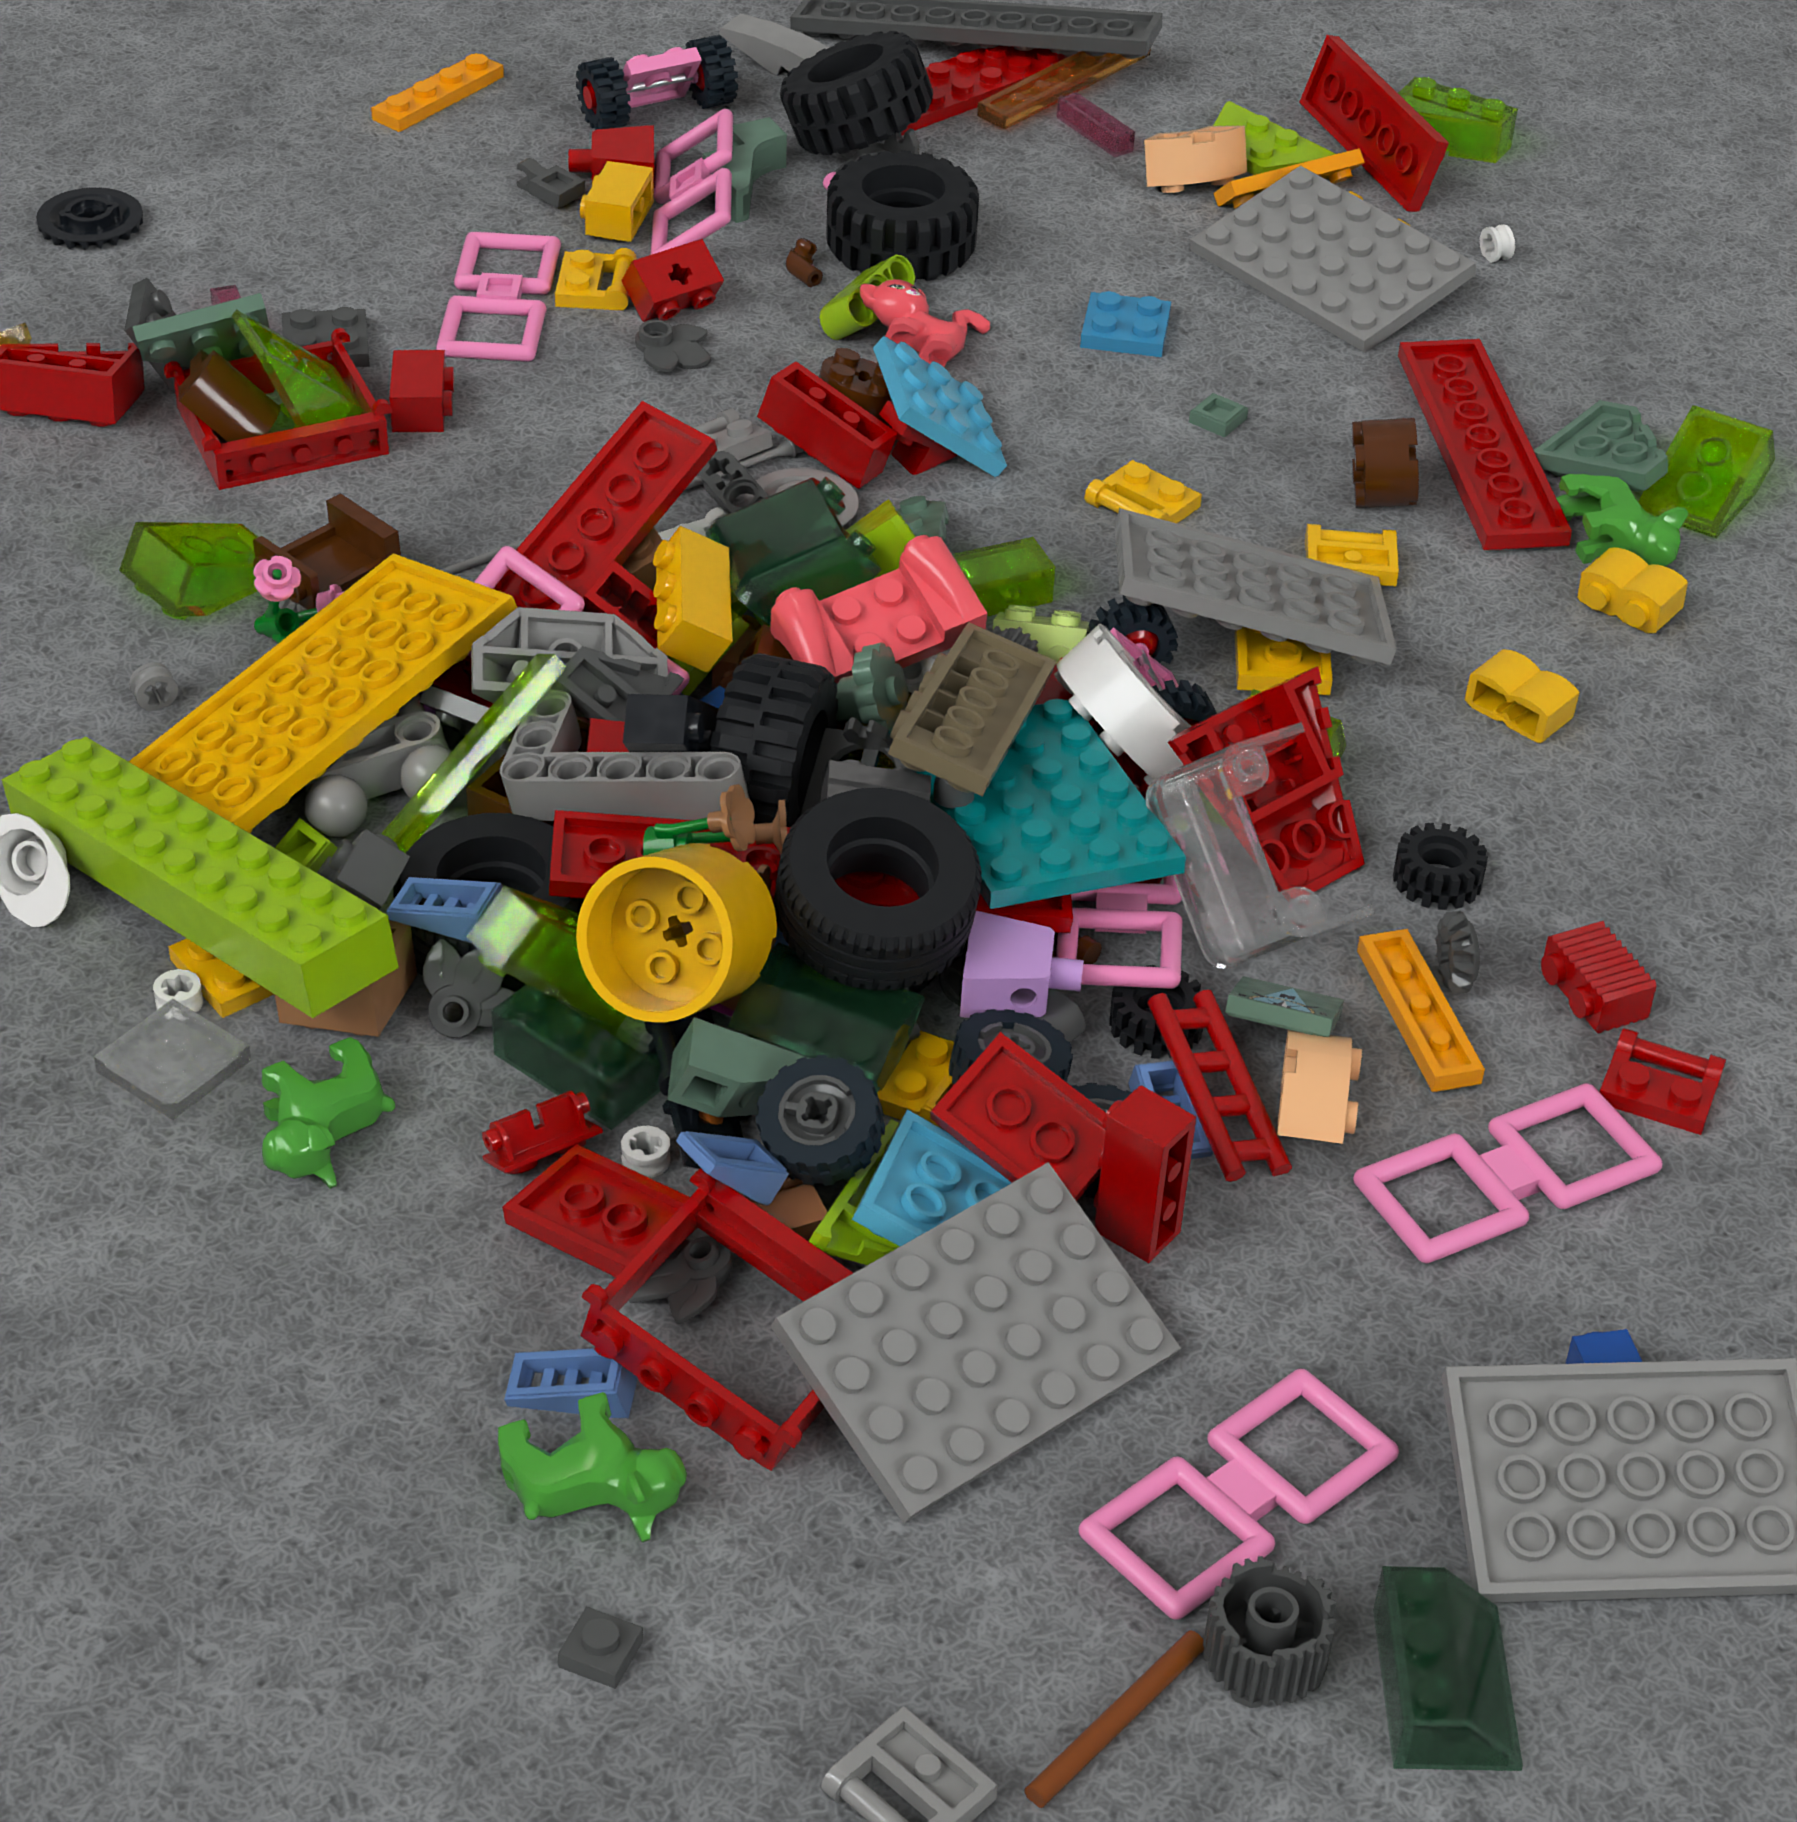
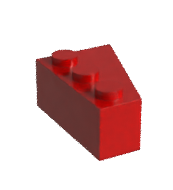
M58 343L2 344L0 346V410L6 411L12 416L35 414L48 416L53 421L75 419L89 421L94 426H110L120 420L145 389L143 360L140 350L134 343H128V351H101L100 343H86V351H59Z

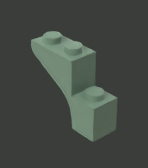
M771 117L733 125L732 160L721 168H727L732 173L731 218L735 223L749 219L753 184L756 179L770 171L786 167L787 134ZM717 150L703 153V160ZM716 191L710 194L714 198V200L716 196Z

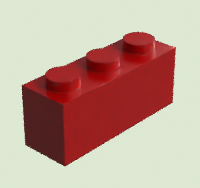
M797 361L771 377L757 415L759 419L772 427L775 432L792 441L806 451L809 456L820 461L857 489H860L883 472L898 435L895 430Z
M1140 1085L1125 1100L1115 1101L1103 1119L1102 1127L1105 1130L1104 1148L1098 1161L1101 1175L1099 1189L1094 1198V1207L1097 1208L1095 1228L1101 1236L1149 1264L1181 1232L1196 1116Z

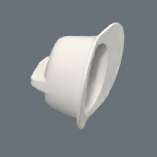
M19 813L0 816V897L9 912L31 927L47 926L58 919L66 907L70 893V874L66 867V849L53 832L41 827L31 817Z

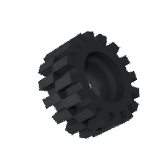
M1425 823L1424 831L1417 825L1411 828L1410 834L1405 832L1398 843L1393 872V881L1397 882L1396 888L1399 892L1407 891L1406 898L1412 902L1418 897L1421 898V906L1426 908L1430 907L1431 902L1438 903V910H1447L1448 903H1452L1454 908L1458 909L1463 907L1464 900L1469 904L1475 901L1476 894L1480 895L1488 856H1486L1487 850L1485 845H1479L1480 839L1475 835L1466 838L1467 830L1459 827L1456 832L1450 831L1451 824L1442 823L1441 829H1435L1434 823ZM1430 864H1441L1450 868H1439Z
M1146 965V967H1156L1155 965ZM1181 971L1180 984L1173 989L1114 986L1109 1026H1111L1113 1037H1120L1119 1044L1125 1049L1134 1044V1054L1142 1056L1145 1050L1152 1051L1151 1058L1160 1059L1161 1051H1167L1169 1058H1171L1153 1015L1143 1009L1149 1008L1148 1000L1160 993L1167 994L1173 1010L1197 1008L1193 997L1200 992L1201 984L1196 979L1189 982L1190 974ZM1203 1028L1183 1030L1191 1050L1193 1042L1199 1043Z

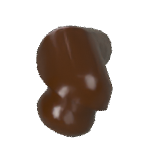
M800 238L797 240L795 248L790 249L785 264L789 273L811 288L820 284L823 273L813 265L814 258L812 257L817 251L816 244L808 239Z

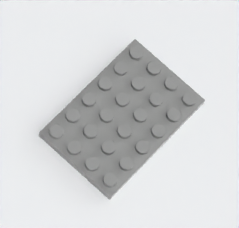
M1301 165L1190 239V250L1364 353L1476 276V262Z
M1119 508L1114 524L1119 594L1124 595L1130 602L1141 606H1150L1152 603L1170 607L1174 613L1187 618H1195L1197 615L1212 618L1221 626L1233 630H1240L1242 627L1254 629L1274 641L1283 642L1287 638L1305 643L1307 647L1320 653H1331L1334 650L1349 654L1355 661L1366 665H1375L1377 662L1391 665L1397 648L1379 577Z
M1049 1162L779 1315L770 1326L904 1523L1169 1360L1181 1349Z
M1796 1358L1445 1367L1441 1379L1474 1603L1797 1594Z

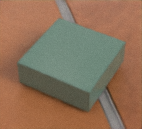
M1212 393L1190 411L1189 423L1226 437L1247 419L1248 408Z

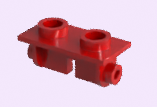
M569 1090L536 1104L541 1124L534 1126L531 1113L527 1109L491 1122L489 1125L490 1129L482 1132L484 1144L490 1153L482 1157L486 1163L505 1174H519L533 1169L538 1164L537 1160L553 1153L565 1154L575 1144L584 1147L587 1139L603 1133L602 1127L588 1121L584 1117L585 1113L590 1112V1104L586 1095L583 1092L574 1094V1092Z

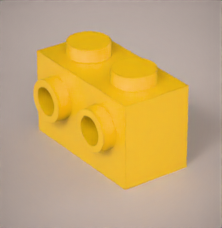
M607 161L601 173L594 176L589 193L587 195L584 194L581 199L580 217L585 219V235L632 242L654 203L653 168Z

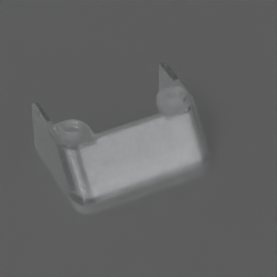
M1302 722L1235 743L1165 773L1154 780L1147 789L1145 799L1148 810L1162 822L1186 855L1185 873L1173 875L1202 954L1210 964L1217 968L1227 969L1341 930L1375 914L1372 904L1328 919L1322 901L1312 890L1305 887H1293L1279 892L1242 796L1251 794L1263 787L1269 777V763L1266 753L1272 752L1304 733L1305 730Z

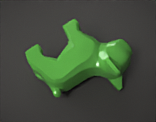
M1567 474L1561 477L1559 488L1567 494L1556 497L1567 521H1571L1573 517H1583L1582 522L1585 532L1589 537L1588 540L1577 542L1576 554L1583 564L1591 563L1592 560L1601 556L1609 548L1629 550L1640 556L1648 565L1655 564L1666 567L1676 560L1681 542L1679 529L1688 516L1686 508L1676 507L1665 511L1660 516H1653L1642 508L1627 483L1618 477L1587 474Z
M352 1037L340 1040L329 1046L330 1056L335 1061L343 1063L342 1072L333 1078L308 1080L285 1061L277 1062L262 1070L263 1087L267 1091L274 1092L279 1096V1098L275 1097L263 1102L265 1116L270 1121L278 1122V1126L268 1132L263 1139V1163L268 1169L279 1171L293 1179L315 1174L330 1189L336 1187L337 1182L331 1164L330 1148L335 1145L336 1141L374 1124L383 1111L392 1112L395 1109V1101L383 1092L378 1074L372 1066L370 1054L359 1041Z
M604 1392L578 1400L581 1432L552 1453H548L528 1441L531 1435L525 1419L498 1427L499 1456L507 1487L517 1494L520 1502L524 1505V1513L529 1520H535L538 1517L554 1518L587 1507L611 1504L627 1513L641 1542H646L650 1540L651 1527L656 1514L676 1503L680 1488L686 1481V1469L681 1457L674 1450L669 1448H636L627 1435L612 1424L609 1420L612 1414Z

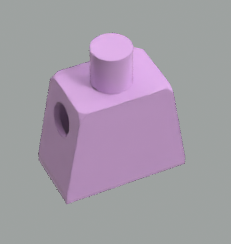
M976 911L968 937L962 981L960 1017L970 1018V1015L978 1012L980 1014L991 1009L996 1011H1004V1009L1015 1010L1018 1013H1029L1034 1015V1017H1041L1046 1014L1049 989L1081 991L1084 960L1052 957L1055 932L1050 927Z

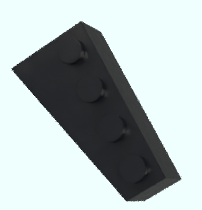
M628 694L623 744L629 752H710L712 733L715 731L719 708L689 695Z

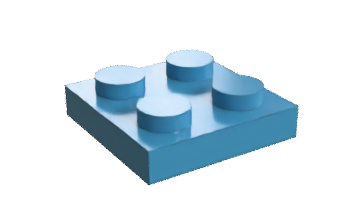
M1111 291L1091 292L1081 333L1080 348L1162 357L1170 317L1171 301H1163L1152 296L1141 298L1121 296Z

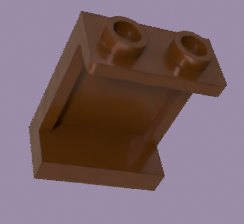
M341 493L326 500L329 523L282 548L263 536L253 540L255 552L254 568L262 559L271 560L273 556H283L291 560L293 567L299 569L301 582L298 587H295L294 593L289 599L307 610L316 608L317 594L330 590V585L337 584L341 587L342 592L346 591L393 553L401 556L398 530Z

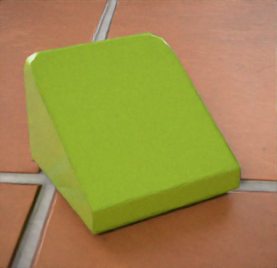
M299 818L276 845L275 849L317 873L327 857L334 855L337 847Z

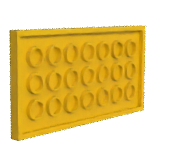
M393 553L128 762L241 829L251 833L256 825L275 810L284 807L290 798L310 781L322 776L327 768L348 750L360 745L363 738L384 721L393 718L408 701L418 693L431 687L434 680L446 670L464 660L471 651L473 642L484 636L497 623L513 612L517 605L513 596Z

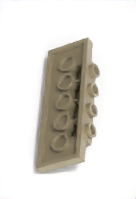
M968 622L947 655L938 653L930 672L927 671L918 691L914 690L906 709L901 710L890 734V738L893 741L888 755L900 759L901 763L909 769L919 772L926 771L947 780L949 785L956 790L965 793L974 792L983 796L1048 682L1057 661Z

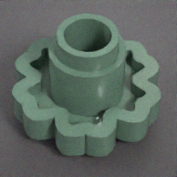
M884 643L864 646L861 652L855 653L852 675L842 677L837 684L838 692L836 698L838 699V711L836 713V720L840 723L847 722L851 717L864 724H868L869 720H874L886 727L891 733L901 710H905L908 704L909 690L903 669L900 664H895L892 649L888 646L886 647Z

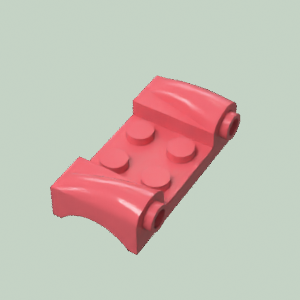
M920 535L905 545L904 552L900 556L898 569L819 601L811 589L801 590L798 587L785 590L777 597L775 605L771 609L770 632L775 639L784 645L793 660L825 667L834 676V682L838 684L842 677L852 675L854 654L861 652L864 646L884 643L886 647L888 646L892 649L895 664H900L902 668H905L952 648L968 622L985 629L988 613L942 538Z

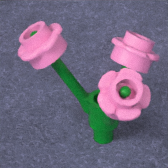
M273 556L271 560L262 559L253 570V575L256 577L254 586L260 595L269 600L265 613L255 620L254 628L258 634L272 638L278 644L299 628V623L308 621L343 593L342 589L337 584L330 585V590L318 593L316 608L296 613L289 608L280 609L279 602L291 597L295 587L300 585V571L292 566L291 560L283 556Z

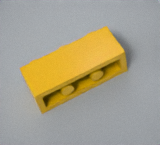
M679 526L669 541L663 540L659 544L653 558V565L656 566V584L653 595L657 598V614L654 620V628L657 630V647L665 655L708 673L733 642L729 547L683 526Z

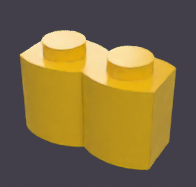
M1609 548L1581 572L1577 598L1591 609L1599 610L1609 616L1616 615L1622 622L1645 633H1656L1684 607L1688 581L1668 567L1655 564L1648 565L1640 556L1629 550Z
M1502 649L1470 674L1465 701L1478 712L1493 720L1503 721L1508 728L1536 743H1542L1574 717L1580 692L1564 677L1550 671H1541L1526 656L1513 650Z

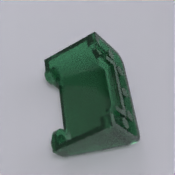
M811 477L720 517L705 532L707 538L729 547L730 587L733 593L748 609L770 626L771 609L775 605L777 597L785 590L798 587L801 590L811 589L820 601L872 580L882 570L872 555L876 550L874 544L858 530L849 534L842 527L836 514L841 515L846 509L842 501L845 494L827 477H824L821 481Z

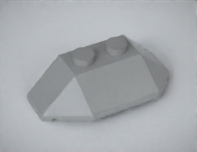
M518 607L484 636L473 642L471 646L472 693L512 713H524L533 697L539 693L552 690L548 686L554 677L582 646L604 652L613 659L624 658L641 663V670L663 677L668 676L667 655L658 648L654 649L638 632L615 614ZM575 709L577 717H585L582 713Z

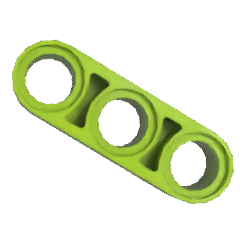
M896 254L864 270L821 309L819 316L820 324L827 336L833 340H840L871 325L878 319L872 309L865 307L861 299L860 286L862 284L879 286L887 280L897 279L914 285L915 272L908 259Z

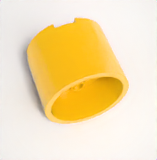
M690 843L622 862L605 872L591 887L581 906L576 932L577 950L587 979L606 1003L634 1019L646 1022H670L721 1003L748 989L761 976L759 973L768 959L772 939L776 938L777 921L770 892L761 876L748 862L743 863L728 852L711 847L710 844ZM689 921L693 932L685 935L682 925Z

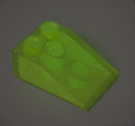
M236 309L232 318L268 383L280 400V410L294 422L295 426L293 428L360 415L362 413V407L333 365Z
M1692 405L1666 451L1668 456V473L1647 490H1644L1638 503L1648 514L1653 516H1660L1665 511L1676 507H1684L1688 511V516L1681 527L1717 538L1756 495L1775 461L1773 430Z
M135 522L119 571L134 583L137 591L150 596L162 606L161 610L166 615L180 620H185L188 616H208L257 592L254 586L256 577L253 575V561L255 559L253 540L258 537L243 524Z

